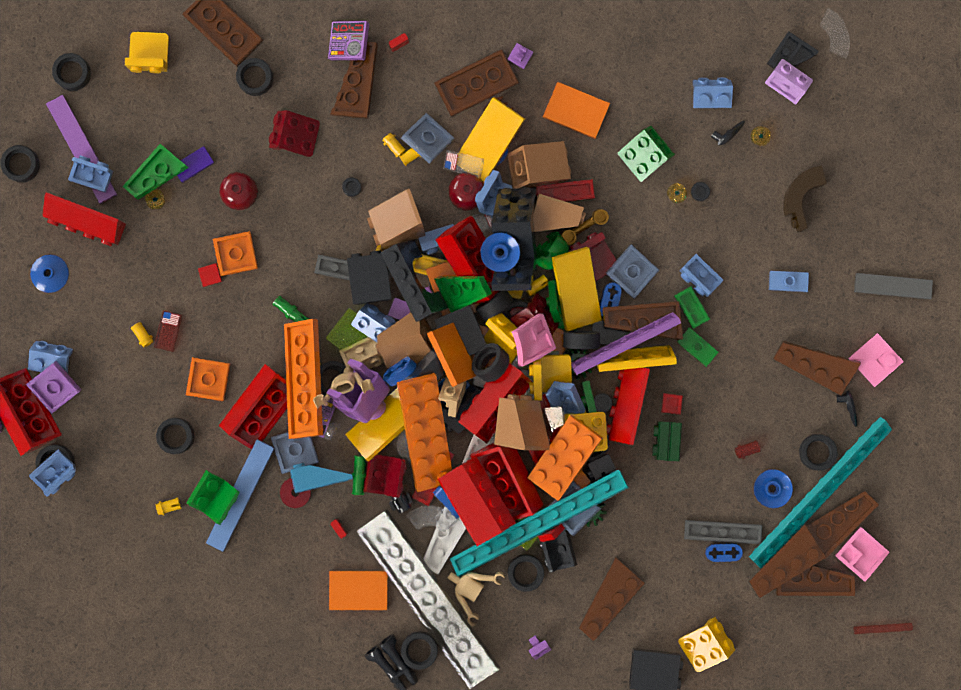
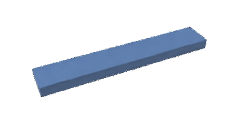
M258 439L256 440L234 485L240 491L237 501L232 505L221 525L215 523L206 544L222 552L225 550L275 447Z

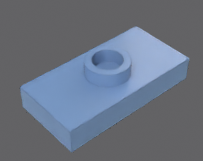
M770 271L769 290L808 292L809 273Z

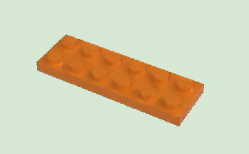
M318 319L284 324L289 439L322 436V405L317 409L313 402V398L321 394Z
M435 373L397 382L414 484L417 492L441 486L437 479L452 470L441 400L438 399L437 376Z

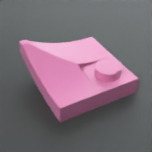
M543 314L535 315L512 331L517 348L518 366L532 363L556 349Z
M878 333L848 358L849 360L861 362L858 370L874 387L904 362Z
M859 527L835 556L863 581H866L886 558L889 551L862 527Z

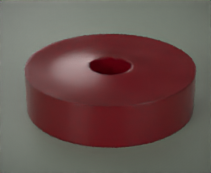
M287 479L280 488L282 502L291 508H299L307 504L311 497V490L300 492L298 496H293L292 491L294 487L292 479Z

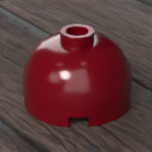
M234 172L222 180L219 193L221 200L227 207L241 211L248 209L254 204L258 188L251 176L241 172Z
M468 172L469 174L461 173L455 176L448 188L452 204L464 211L478 208L475 201L476 194L484 186L482 179Z

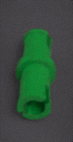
M281 295L273 302V306L282 311L287 319H291L294 322L309 320V318L297 310L295 305L292 306Z
M356 455L354 456V473H352V494L364 495L366 459L363 456Z

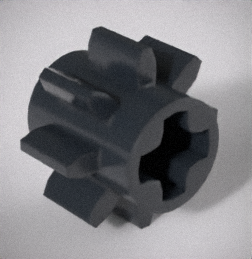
M403 490L399 498L391 497L392 500L389 501L392 511L397 509L398 513H402L412 507L410 503L413 502V498L410 492L405 494Z

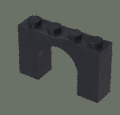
M414 240L397 243L381 252L416 322L433 317L448 309L441 292H428L416 277L413 262L423 256Z
M434 348L416 365L413 373L402 381L432 373L436 374L437 381L442 377L445 371ZM473 383L466 389L456 417L448 416L449 408L446 407V403H441L444 424L450 432L454 430L457 434H460L465 429L459 423L460 416L471 406L473 398L481 393Z

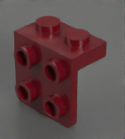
M288 110L277 111L273 119V132L269 136V148L287 150L311 157L320 122Z
M594 232L586 237V242L581 244L579 241L570 247L571 251L584 247L589 248L595 282L606 276V272L616 261V258L605 242L606 238L602 232L599 234Z
M538 293L532 297L525 308L510 318L518 328L535 315L543 314L551 336L558 327V323L553 320L545 298L541 297Z
M376 454L368 462L363 492L399 498L403 491V475L406 472L405 459Z

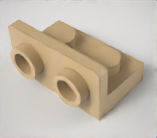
M367 337L340 350L339 352L345 366L351 368L347 364L350 359L363 363L368 369L380 366L384 362V358L376 351L375 345L377 342Z
M446 376L438 399L446 402V407L449 408L448 416L456 417L466 391L467 381L452 387Z

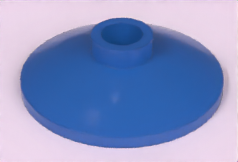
M492 234L482 244V261L493 271H508L519 260V245L509 234ZM502 248L504 254L502 256L497 255V249Z
M44 255L34 262L30 275L37 289L52 293L64 287L68 280L69 271L66 263L60 257ZM46 270L51 271V275L48 277L45 275Z
M764 471L757 477L754 483L755 497L765 507L779 508L785 505L792 496L793 487L791 480L782 471ZM770 485L775 486L776 489L774 492L769 491Z

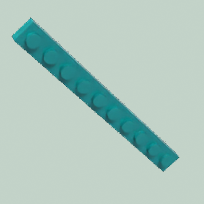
M880 417L874 422L864 435L846 451L844 456L832 466L831 470L819 480L818 484L806 494L803 500L792 509L788 516L779 523L773 532L754 549L749 558L760 569L787 543L892 431L886 420Z
M621 470L605 476L516 523L483 544L475 545L450 558L457 576L460 577L628 489L629 486Z

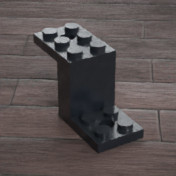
M536 188L498 189L491 221L492 233H506L512 236L519 245L520 256L516 265L505 272L494 271L491 284L492 291L532 289L537 259L533 221L537 197ZM502 248L497 249V255L502 256L504 250Z

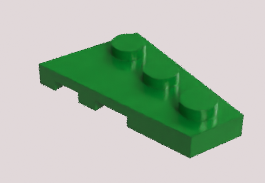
M159 144L122 187L139 200L188 169V167L163 145Z
M439 276L434 279L451 313L492 294L484 276Z

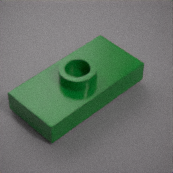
M552 280L548 281L549 297H546V302L554 322H560L562 315L556 281Z
M691 286L674 296L676 301H679V306L693 329L710 320Z
M690 327L683 334V340L677 341L680 346L705 367L718 354L715 348Z
M582 382L583 396L580 397L584 407H586L587 413L597 412L590 382Z

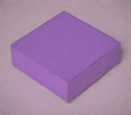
M395 298L388 316L400 320L410 313V309L405 301Z

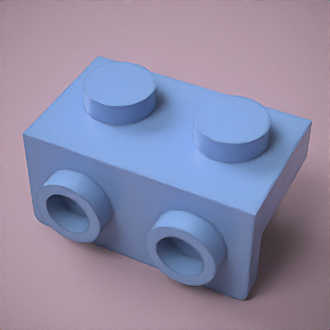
M722 77L717 78V80H709L708 78L693 80V108H732L733 85L731 80Z
M81 155L79 158L73 157L72 161L74 164L68 180L106 193L113 171L108 168L109 165L99 161L97 164L91 163V159Z
M492 170L490 176L486 177L481 191H478L475 198L479 212L491 217L493 216L498 189H513L511 185L502 182L500 172Z
M454 224L425 232L426 236L419 238L423 253L429 255L438 252L440 247L435 239L444 231L454 226Z
M697 254L679 270L682 273L681 277L687 283L692 282L696 286L694 288L695 291L702 297L704 295L708 297L723 281Z
M365 304L359 310L351 325L377 342V335L396 322L392 317L380 312L376 306Z
M35 341L29 349L28 370L42 372L53 362L57 361L68 374L69 357L73 349L67 348L64 345H53L45 341Z
M553 382L547 391L546 397L557 420L561 419V414H581L585 412V407L574 384L569 382Z
M58 449L35 469L29 477L43 490L44 495L49 496L56 493L64 481H69L74 477L76 468L75 464Z

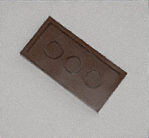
M196 0L182 14L236 67L263 41L222 0Z
M501 49L434 82L452 117L519 84Z

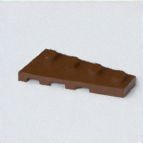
M367 42L365 60H350V66L343 78L341 90L337 94L336 103L330 115L369 119L378 46L376 42Z
M679 301L602 308L604 328L634 332L672 312L679 317L681 322ZM680 323L656 336L683 340L682 325Z
M785 341L782 342L774 356L776 361L839 395H842L861 365V362L857 360L845 359L842 356L830 355L823 351H815Z
M864 491L806 527L827 558L879 504Z
M805 524L750 579L749 583L759 598L826 558Z
M616 557L579 626V629L593 641L645 584Z
M812 566L777 587L776 596H855V576Z

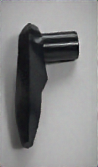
M743 120L732 129L727 130L724 135L714 131L711 137L718 141V146L726 144L739 132L745 121Z
M847 391L846 395H836L837 403H847V410L850 413L851 420L854 426L857 427V413L852 394Z

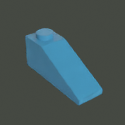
M304 463L294 465V469L290 470L295 494L353 479L351 474L312 465L305 466Z

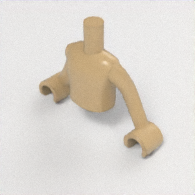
M346 367L343 374L338 375L332 381L330 389L345 394L352 391L355 382H357L363 393L370 389L371 391L375 390L370 379L363 381L361 376L357 372H351L352 370L349 367ZM320 394L313 398V402L318 409L323 404L327 406V401L331 397L328 394L325 397Z
M451 572L448 576L449 580L456 583L455 595L468 616L467 623L469 626H475V623L471 622L470 618L474 617L479 620V615L472 613L464 597L472 602L476 600L484 587L477 580L494 581L495 584L501 585V581L497 580L496 577L502 576L505 578L506 576L503 572H497L495 576L467 572L461 578Z

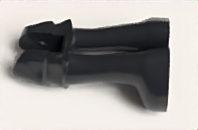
M390 634L381 641L379 646L397 666V671L386 660L378 645L366 652L364 657L368 661L377 663L397 690H407L404 682L399 678L404 674L413 686L418 680L415 671H412L411 667L405 664L395 648L397 642L395 635Z

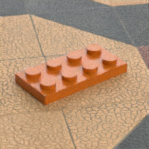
M570 415L550 444V449L545 451L528 476V479L557 501H560L603 437L576 417Z

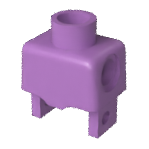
M350 359L347 364L354 370L353 372H357L363 381L370 379L375 390L371 391L370 389L363 393L361 387L355 382L353 390L348 393L342 394L329 389L327 394L333 399L332 404L347 417L362 423H368L370 419H377L385 412L386 404L383 400L388 395L390 388L377 372L368 369L359 361Z

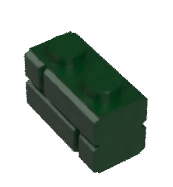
M657 421V425H654L653 437H656V444L652 445V456H655V460L680 462L682 423Z

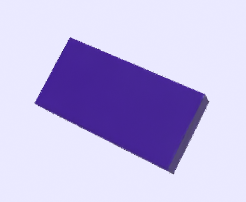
M204 146L181 160L188 169L177 176L183 183L214 164Z

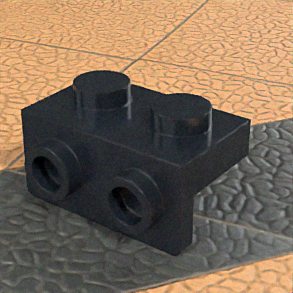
M566 529L555 540L540 541V546L545 554V565L550 573L577 565L570 534Z

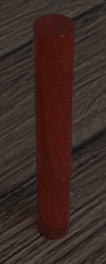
M912 623L855 626L853 629L854 634L912 631L913 626Z

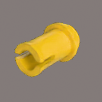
M389 133L383 138V145H387L395 156L399 157L406 149L395 138V134Z
M410 148L399 157L404 165L407 166V164L420 155Z
M541 275V277L534 280L532 289L525 290L527 294L534 296L538 291L548 286L547 278Z
M138 322L131 327V330L140 341V346L147 347L153 343V336L148 334L142 322Z
M178 497L165 502L159 501L158 504H155L158 515L162 514L163 516L165 513L181 509Z

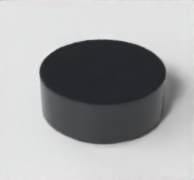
M347 178L342 184L343 192L349 197H355L361 192V183L356 178Z
M704 182L695 183L691 188V196L696 201H705L710 195V188Z
M601 393L595 396L594 402L598 412H607L611 409L612 399L609 395Z

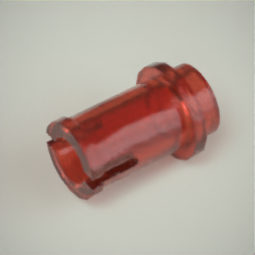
M757 440L742 446L739 444L735 448L738 459H745L748 455L761 452Z

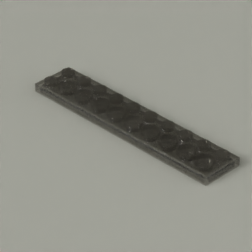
M385 510L357 531L469 689L501 668L388 510Z

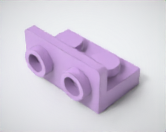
M782 59L765 84L796 105L813 80Z

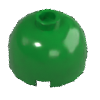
M557 231L546 236L548 240L542 246L540 243L536 247V264L543 269H554L552 257L569 252L567 241Z

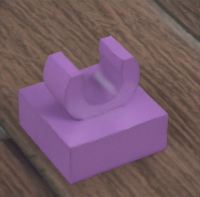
M516 43L507 60L524 69L533 51Z
M536 636L529 639L533 648L528 651L535 660L551 650L545 640L540 643Z

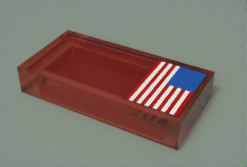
M163 310L154 348L174 352L182 319L181 314Z

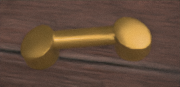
M597 209L592 213V217L584 221L583 224L581 223L572 230L565 229L561 232V235L568 245H572L576 241V235L595 223L599 225L607 223L609 215L605 210Z

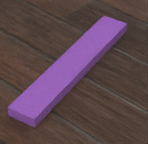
M64 95L46 103L74 157L79 158L81 155L91 159V163L97 164L99 160ZM109 182L106 193L92 189L100 204L117 196L111 182Z
M672 312L572 362L571 367L576 375L680 324V319Z

